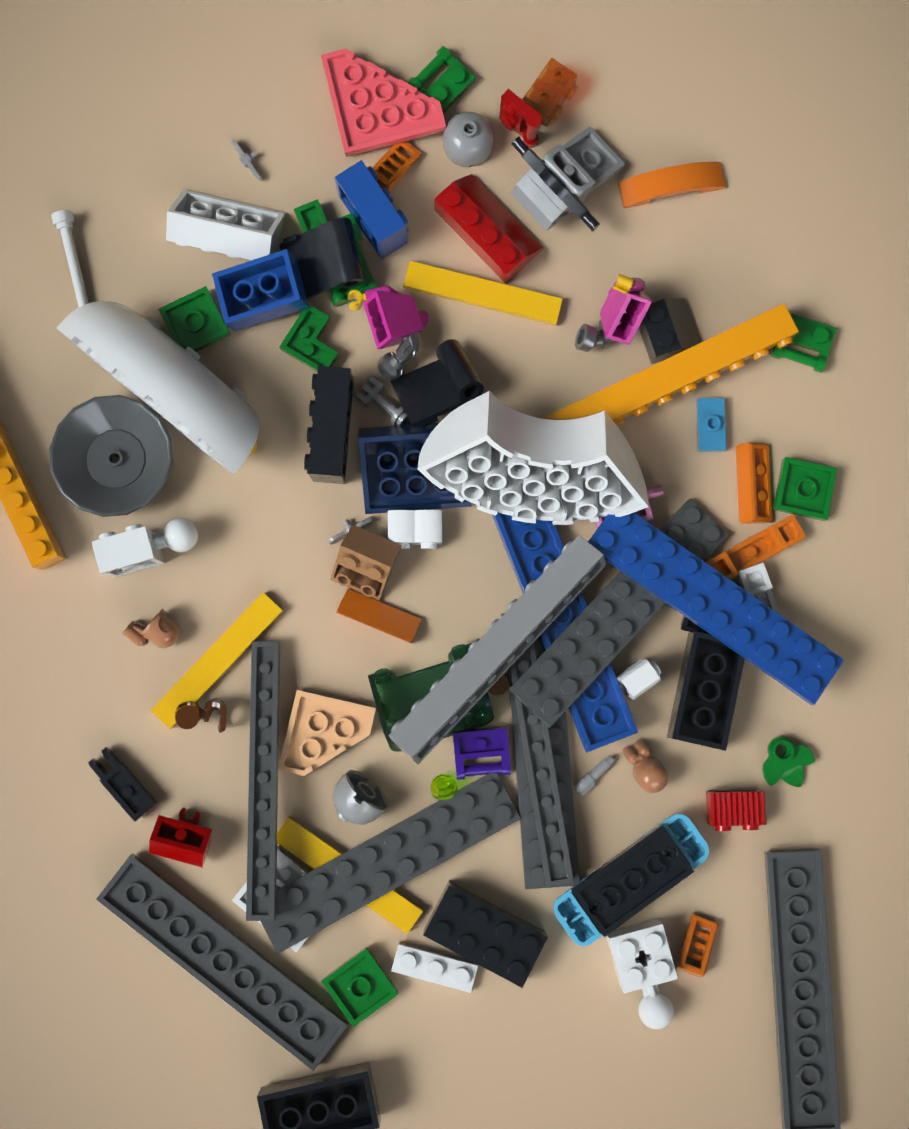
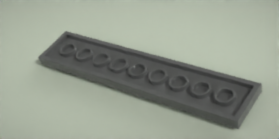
M690 498L660 529L665 535L703 561L729 535ZM620 571L508 690L550 728L662 608L665 602Z
M540 636L534 641L536 659L545 651ZM509 668V669H508V676H509V688H510V687L512 686V680H511V674H510V668ZM510 691L525 890L546 888L514 694ZM565 711L548 728L574 883L554 887L574 886L580 882Z
M497 773L486 774L277 889L276 920L261 921L276 953L279 954L521 818Z
M819 849L764 852L782 1129H841L822 852Z
M134 854L128 857L97 897V901L311 1070L314 1071L348 1026L347 1021Z

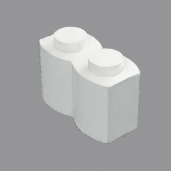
M442 510L388 511V540L402 545L401 550H409L410 545H421V549L424 550L437 549V545L442 544Z
M640 659L618 674L616 678L625 697L629 700H634L660 682L659 675L662 672L653 660L649 662L647 659Z

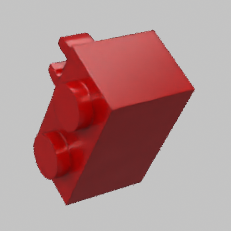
M186 808L180 810L179 820L158 815L149 839V853L203 868L211 844L212 829L198 826L200 812L196 811L195 817L191 820L185 818Z

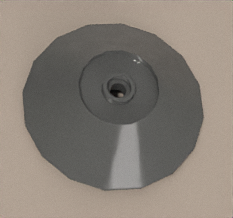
M122 395L98 396L74 407L58 424L49 448L51 474L61 494L79 510L101 517L128 515L150 504L165 487L173 464L172 440L161 417L143 402ZM114 455L120 456V459L117 463H112V457Z

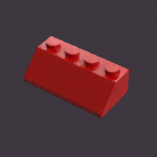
M473 174L453 181L434 198V211L505 284L544 249Z

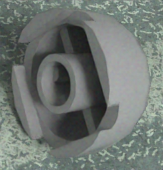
M462 112L455 115L447 123L443 133V147L446 156L454 164L461 167L483 164L491 156L494 148V132L490 122L483 115L475 112Z
M348 770L339 779L334 788L333 802L337 809L336 814L341 820L365 825L380 817L387 808L388 803L379 787L376 786L375 790H373L365 783L370 779L355 770Z

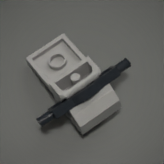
M591 127L585 129L563 146L559 144L543 157V160L519 136L515 138L511 145L531 167L511 192L518 202L546 232L572 212L592 232L596 230L600 223L582 203L588 194L622 170L625 163Z

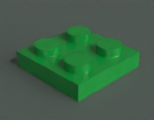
M206 286L158 309L173 340L184 349L189 346L197 352L230 336Z
M784 457L782 459L773 510L821 521L828 520L837 468Z
M368 947L358 952L321 981L352 1027H355L399 994V991Z

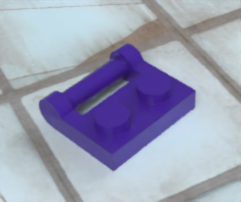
M507 726L452 731L457 780L465 779V776L486 775L489 773H502L503 776L511 775ZM501 756V762L464 766L463 759Z

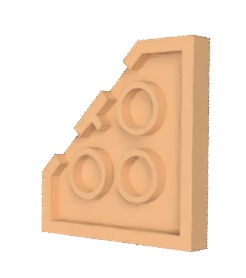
M297 690L278 770L305 776L371 734L377 708Z

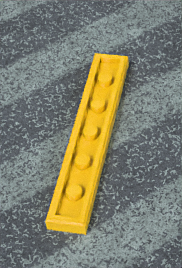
M409 261L403 284L405 289L556 326L563 299L414 261Z
M263 592L150 711L169 729H172L177 724L175 721V711L178 705L183 702L197 703L252 645V641H255L283 610Z
M290 816L277 832V843L313 869L343 854ZM392 890L366 905L406 934L409 933L423 912V909L396 890Z

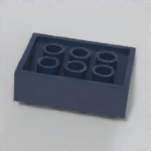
M433 423L426 427L420 424L412 427V425L359 428L358 442L365 514L388 513L390 510H431L471 507V502L467 500L459 501L455 498L454 493L446 488L440 489L418 470V460L422 447L430 433L439 423Z

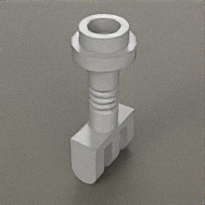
M370 375L367 380L374 385L371 389L363 383L360 388L367 393L364 397L358 391L353 396L367 408L374 401L392 416L390 422L393 425H404L408 421V417L403 407L397 408L380 394L385 388L384 385Z

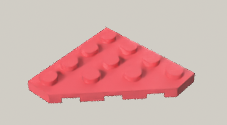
M346 48L321 55L346 157L445 130L446 124L440 101L422 94L417 88L401 79L398 80L392 77L382 68L369 61L362 60Z

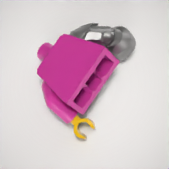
M620 273L618 274V280L614 282L609 290L608 296L601 308V320L599 321L598 328L583 324L576 335V349L589 352L593 348L606 347L613 340L630 345L652 303V300L643 292L645 282L641 278H629Z
M390 286L365 290L364 294H361L358 290L350 291L348 300L357 299L358 301L351 302L349 309L357 311L361 309L363 302L377 349L399 345L396 353L388 352L381 357L377 366L380 374L385 379L390 381L398 379L405 372V362L410 357L413 359L419 350L420 333L423 331V326H426L429 322L428 313L425 310H417L415 300L411 295L402 294Z

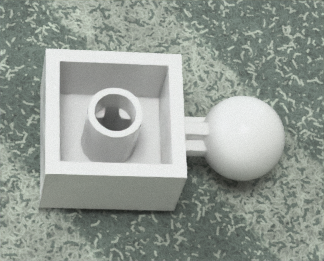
M175 518L169 521L164 531L160 533L146 526L142 527V524H135L126 527V532L115 534V532L103 533L99 535L98 540L91 542L100 574L114 578L165 563L161 551L162 548L169 547L176 552H186L192 549L198 540V530L189 519Z
M657 918L612 931L606 938L621 990L625 994L642 989L644 997L640 1001L638 1008L641 1021L651 1029L667 1027L674 1017V1006L666 995L660 993L658 984L678 978L663 924ZM643 950L646 954L644 959L640 961L635 959L639 957V951Z

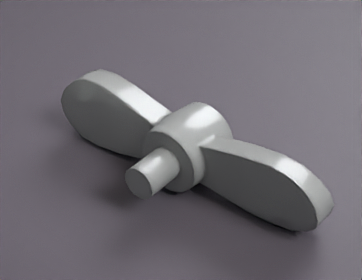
M233 139L231 144L241 156L239 159L245 168L249 167L259 181L263 179L252 164V159L257 156L256 153L245 154L236 140Z
M372 516L357 523L356 526L362 527L374 519ZM348 519L343 521L346 526L344 528L345 531L328 539L330 545L346 537L352 526Z

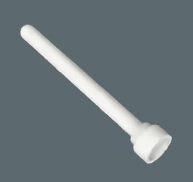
M60 210L54 212L51 217L54 227L61 232L78 306L81 307L89 302L71 231L75 224L74 216L70 210Z

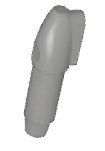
M608 756L590 772L586 773L575 787L576 792L583 796L596 785L595 781L611 768L615 761V756Z

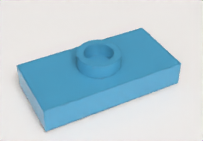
M698 398L696 400L698 452H725L724 398Z

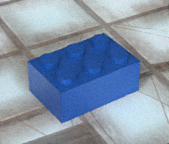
M360 160L335 176L338 196L347 210L353 214L356 223L382 260L408 243L407 233L409 231L406 226L408 221L404 213L400 209L396 211L391 204L393 198L385 187L381 189L376 182L379 179L371 166L366 167L364 162Z
M288 249L212 273L224 322L234 331L309 308L296 257Z

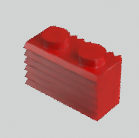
M706 791L707 824L715 826V831H731L732 826L739 825L742 826V830H759V825H767L765 791Z

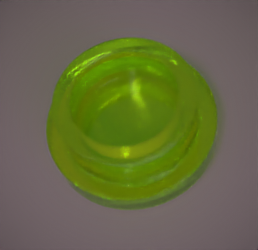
M447 774L436 776L430 786L432 796L438 800L450 799L458 790L456 781Z

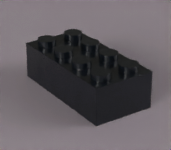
M318 366L317 374L312 375V390H314L315 400H310L309 416L312 417L313 425L307 429V443H309L310 454H305L304 470H307V474H309L313 482L345 484L354 388L351 368Z
M697 631L688 632L667 738L726 751L745 658L711 634Z
M448 881L423 932V936L523 988L548 938L546 932L451 881Z
M370 1062L263 1086L257 1095L263 1129L380 1128L381 1114Z

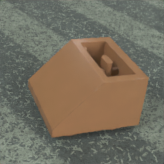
M352 524L340 546L330 580L379 601L394 569L402 545Z

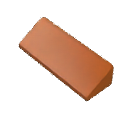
M748 442L737 445L739 522L741 524L773 523L769 444Z
M348 588L336 612L412 644L422 620Z

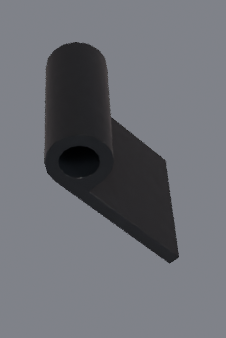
M349 218L330 220L300 235L293 234L283 239V242L279 244L280 251L288 249L296 257L307 299L335 287L353 288L364 283L352 223Z
M449 339L442 342L436 350L437 361L402 375L394 381H390L412 427L423 424L424 427L439 421L438 416L482 395L484 385L459 341Z

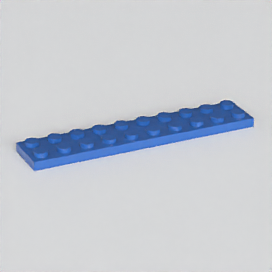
M499 512L497 515L492 514L524 594L527 585L532 580H537L543 574L545 566L550 561H555L562 554L563 544L555 525H553V521L536 520V523H527L512 520L511 515ZM582 591L540 635L545 650L587 607ZM609 664L568 708L586 753L638 733L613 668Z
M635 513L616 517L615 514H607L588 541L589 544L604 554V558L608 563L811 706L816 704L844 661L843 658Z

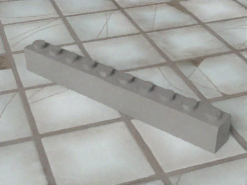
M578 536L574 541H569L564 546L562 554L555 561L552 560L545 566L543 574L537 580L534 579L527 585L525 593L518 600L515 599L508 605L506 613L489 625L488 632L481 639H476L470 645L468 653L462 659H457L451 665L449 673L443 679H438L431 686L429 694L424 699H419L415 702L409 715L404 720L401 719L395 723L389 735L391 740L419 765L606 566L604 554L581 536Z

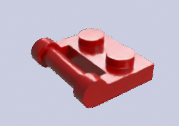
M507 89L501 96L500 122L506 129L514 130L523 137V142L529 148H533L538 144L539 136L537 130L541 126L542 117L535 109L511 90Z

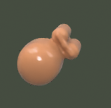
M162 608L147 626L139 622L135 623L132 620L122 634L137 646H145L151 641L159 648H168L178 640L180 627L165 615L166 611Z
M641 739L635 741L633 748L626 746L622 753L628 762L634 765L633 777L638 785L649 793H657L663 790L668 783V772L660 761L650 756L651 749Z

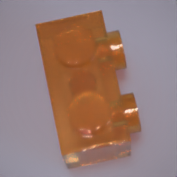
M553 58L549 60L522 99L541 115V124L545 127L548 126L551 120L556 121L563 111L562 104L566 99L570 101L578 89V86H576L578 75Z

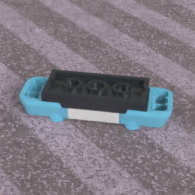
M673 814L560 895L553 905L554 914L577 945H590L601 936L605 937L691 875L694 872L693 869L702 864L709 855L707 842L687 816Z

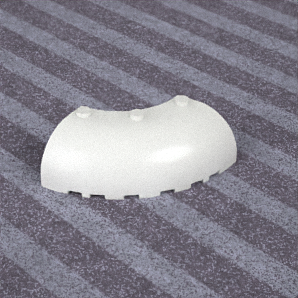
M97 301L77 308L59 324L57 329L232 474H235L245 462L256 443L260 427L257 412L244 401L247 396L237 387L231 389L198 361L201 358L199 354L189 346L186 349L182 348L159 329L161 325L153 318L148 316L145 319L131 308L117 302Z
M488 391L448 414L430 433L419 455L418 470L440 489L446 488L454 493L455 498L461 502L467 500L476 504L477 509L493 515H497L498 512L511 515L512 520L536 523V520L553 521V525L574 524V520L590 519V523L600 521L599 517H605L607 514H615L616 517H621L649 507L646 484L636 456L623 433L605 410L591 416L571 420L541 419L510 408Z

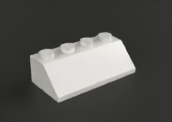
M184 189L167 211L166 240L175 242L179 246H192L201 248L205 252L226 254L231 258L240 257L254 260L276 253L285 213Z

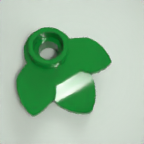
M786 737L772 739L767 748L769 756L763 763L762 768L765 781L769 786H773L782 779L789 785L801 787L804 778L803 766H808L815 762L811 750L804 745L793 744ZM779 745H783L785 748V752L782 755H778L776 751Z

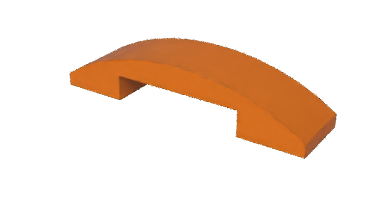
M697 162L670 166L636 175L618 183L623 208L649 204L650 200L698 190L699 193L725 189L726 187L720 162Z
M792 514L705 563L728 579H732L739 575L738 571L757 565L806 538V535L796 517Z

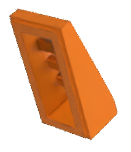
M407 141L394 144L372 167L379 180L376 181L382 189L385 187L391 193L422 153ZM403 147L412 156L408 158L399 150ZM396 155L405 163L402 165L393 157ZM389 162L398 169L396 172L387 166ZM385 170L391 177L387 178L381 172Z
M694 913L691 915L678 953L675 969L697 977L705 976L719 925L718 922ZM699 925L710 929L709 933L706 934L695 930V926ZM692 936L706 940L705 945L693 941ZM689 947L701 950V956L689 952ZM686 958L699 962L698 966L686 963Z

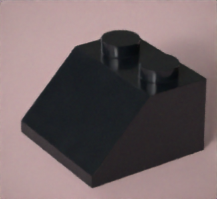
M685 298L662 299L651 303L639 326L651 364L666 360L700 343Z

